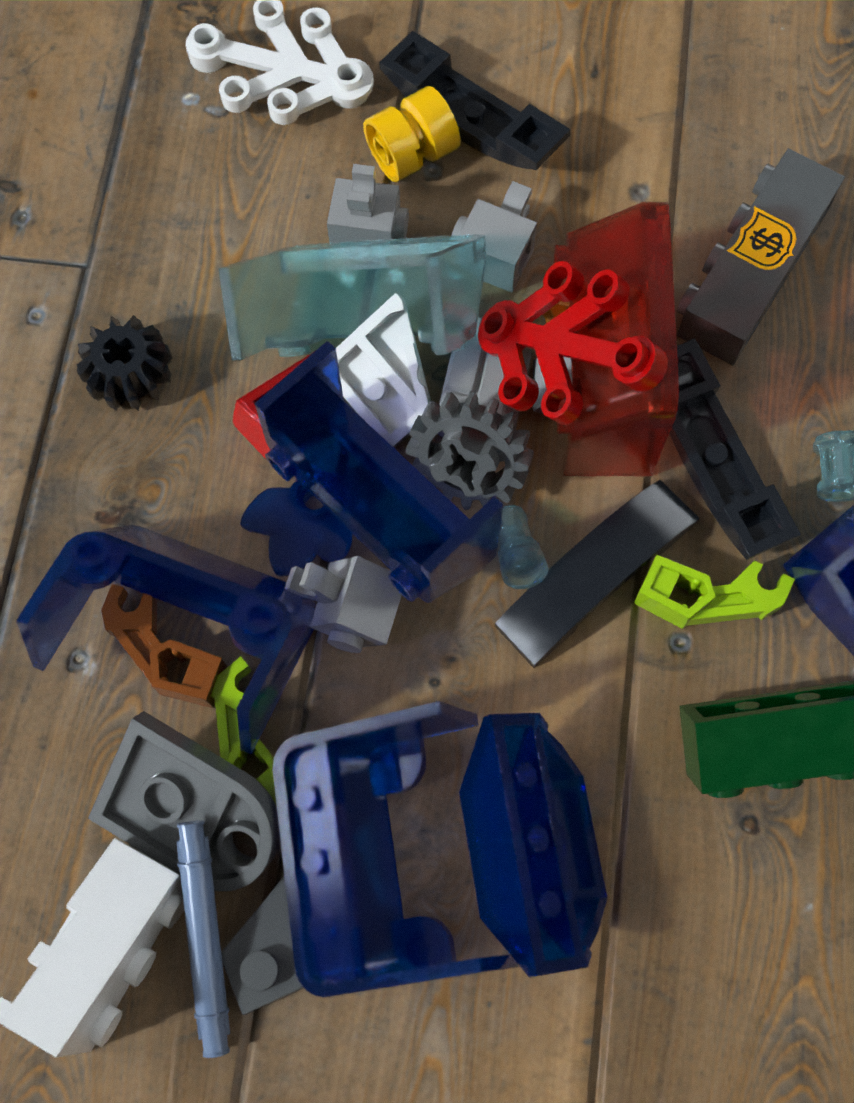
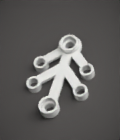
M257 0L253 6L257 27L268 34L278 52L227 40L220 30L210 24L195 26L187 37L186 48L190 63L198 71L205 73L215 72L224 67L227 62L266 71V73L248 81L240 76H230L221 82L219 92L222 104L226 110L233 113L243 112L250 107L252 102L268 96L267 104L271 119L277 124L288 125L295 122L300 114L329 101H333L342 108L358 107L367 100L373 90L372 70L365 62L359 59L346 58L332 35L330 15L322 8L306 10L302 14L300 22L303 38L307 42L316 45L326 64L307 60L285 23L283 4L280 0ZM269 12L275 13L272 16H263L264 14ZM314 24H321V25H322V26L319 27V28H311V27H310L311 25H314ZM300 81L315 84L297 94L291 89L286 88ZM233 92H242L238 97L229 96ZM281 104H290V105H291V106H290L289 108H287V109H278V108H277V106H279V105H281Z

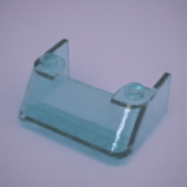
M465 234L305 244L281 248L218 268L231 360H244L265 349L278 348V353L281 357L311 353L310 344L317 343L323 339L347 338L395 293L400 294L406 302L414 336H419V341L422 343H431V351L435 352V355H447L450 352L462 350L465 348V342L476 335L487 260L485 235Z

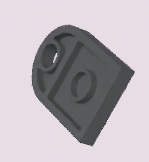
M145 711L131 719L88 817L89 820L180 874V870L177 867L179 861L176 841L180 840L177 824L187 821L204 820V835L208 836L210 857L213 860L211 866L214 891H233L252 883L273 861L281 841V822L277 807L268 791L260 782ZM233 831H241L252 837L257 846V856L244 855L236 848L233 842Z

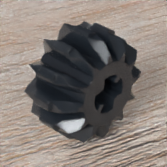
M134 315L124 326H121L119 320L113 316L110 317L109 328L104 331L90 326V336L94 342L78 344V354L82 361L76 364L77 373L82 382H86V389L90 396L97 401L105 399L107 405L115 411L119 409L125 400H128L131 407L138 411L141 397L147 395L150 398L159 400L160 391L156 384L170 383L172 375L167 366L172 362V354L168 345L162 342L163 338L160 331L153 325L144 328L141 320L137 319Z

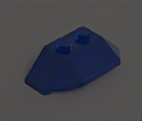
M541 713L489 714L483 717L459 791L480 919L528 977L588 968L592 956L590 948L599 931L608 898L584 776L563 745L547 730L549 725Z

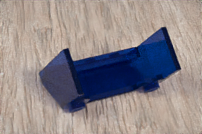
M328 340L254 403L266 443L270 448L265 457L272 468L286 481H290L295 477L392 571L388 575L390 582L410 602H414L418 597L427 603L434 601L478 574L497 556L504 504L494 496L470 519L463 514L344 401L336 348Z
M124 525L90 531L70 539L16 619L32 666L42 671L45 670L93 591L104 588L113 582L229 626L231 640L237 648L249 655L262 659L237 706L240 750L252 754L314 629L310 628L316 608L314 600L285 590L286 582L140 526Z
M437 701L298 734L285 740L278 748L273 760V779L294 965L300 984L312 995L331 997L518 967L516 954L457 961L452 934L443 922L429 916L404 919L387 796L407 792L421 781L425 773L427 761L424 738L479 726L476 713Z

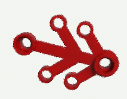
M559 261L554 263L545 273L543 287L519 304L511 300H504L493 305L481 320L478 330V341L485 352L494 357H499L504 374L498 390L500 401L519 412L530 409L537 401L539 386L534 379L528 377L522 353L526 347L535 349L547 388L541 400V410L545 416L562 425L574 422L581 414L583 408V398L579 392L573 389L564 357L610 368L618 381L634 391L645 392L657 386L666 374L668 358L665 351L648 338L634 336L624 338L615 343L575 333L605 312H614L620 309L629 297L630 287L628 282L612 270H602L595 274L589 282L587 296L544 325L532 323L560 301L570 302L574 300L583 289V274L568 262ZM567 277L565 283L560 287L562 281ZM613 285L610 293L604 297L607 289ZM522 386L519 395L515 397L517 390ZM566 397L564 406L558 411L560 402Z

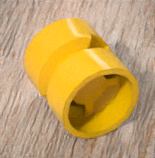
M426 86L404 98L401 102L400 110L389 106L365 119L363 123L366 141L373 157L384 174L392 182L396 183L419 171L423 167L424 158L435 162L455 151L460 146V133L454 115L442 95L432 86Z

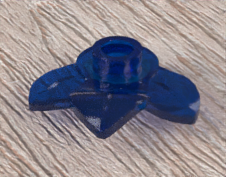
M321 473L303 475L290 488L277 487L264 490L248 505L240 521L243 529L270 536L268 542L270 564L275 575L279 577L289 576L291 567L298 566L305 569L306 564L313 562L317 555L328 563L345 559L352 546V527L341 513L343 508L342 490L334 479ZM313 496H321L326 500L324 506L317 510H311L305 505L307 500Z

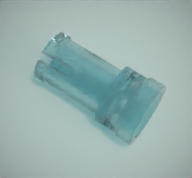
M516 505L501 507L496 511L499 518L494 515L492 516L491 526L496 534L500 548L498 560L502 579L507 586L514 589L532 588L541 583L548 573L545 555L541 551L538 541L532 537L525 510Z

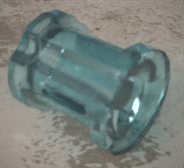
M831 431L817 436L813 443L814 453L820 456L822 481L816 485L817 497L832 502L854 500V431Z

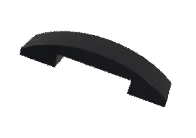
M413 30L379 62L380 70L406 97L426 86L435 88L445 99L454 115L460 133V140L501 162L524 169L537 170L570 137V129L530 103L520 112L452 69L451 54Z
M694 338L666 350L665 353L668 358L667 371L661 382L652 388V392L685 468L725 534L746 560L798 538L801 533L775 485L772 484L765 487L717 398L716 393L721 385L696 339Z
M658 480L625 503L570 549L495 623V627L528 663L535 668L576 631L578 624L656 555L661 556L697 524L700 518L661 480Z

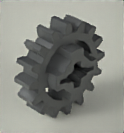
M471 391L465 403H459L457 397L452 392L446 394L441 406L434 401H430L422 416L418 415L409 432L412 438L406 447V454L416 457L410 468L412 474H426L427 479L422 488L425 491L433 490L436 487L443 491L441 502L445 504L451 501L453 496L461 498L464 510L470 509L473 500H479L486 510L492 509L496 497L508 503L512 499L515 488L522 489L534 455L533 450L526 448L530 438L529 430H514L518 414L514 411L502 416L497 412L499 407L498 399L493 398L488 402L487 406H483L478 403L476 392ZM443 430L444 436L441 442L436 444L435 435ZM505 461V466L495 473L499 462Z

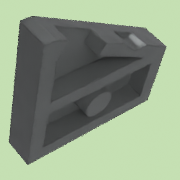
M314 848L302 854L221 952L222 963L242 1015L254 1012L361 962Z

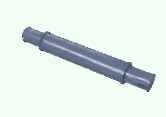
M194 820L177 824L180 840L176 841L179 861L177 867L180 870L195 1005L194 1018L197 1023L198 1040H202L203 1057L215 1058L230 1052L227 1035L230 1034L229 1007H227L211 866L213 860L210 857L208 836L204 835V820Z

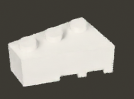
M115 838L67 903L66 907L71 913L51 946L40 941L29 956L28 962L36 966L37 969L13 1003L0 997V1024L54 1057L91 1052L95 1044L99 1047L105 1045L122 1017L123 1012L117 1006L129 985L137 987L143 981L155 960L156 952L151 950V947L163 926L168 929L172 928L184 911L180 874Z

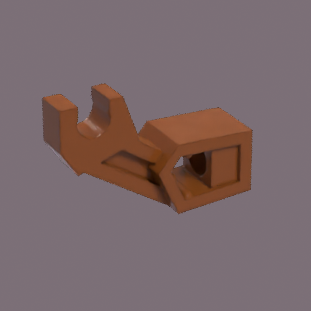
M111 584L101 609L105 630L111 636L116 637L150 681L152 687L160 695L213 708L215 700L211 697L217 676L227 668L223 659L172 639L161 643L156 637L157 601L154 597L143 593L139 607L134 611L125 612L123 611V605L129 593L124 587ZM174 658L180 663L190 662L182 684L170 682L167 678L169 669L166 663Z

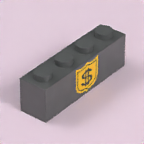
M789 148L776 167L767 164L752 190V193L757 195V198L752 206L743 202L728 227L727 232L733 234L728 244L725 246L717 242L708 256L702 272L708 274L701 286L692 282L683 295L676 312L683 315L677 336L685 341L695 338L702 350L734 366L830 209L845 176Z

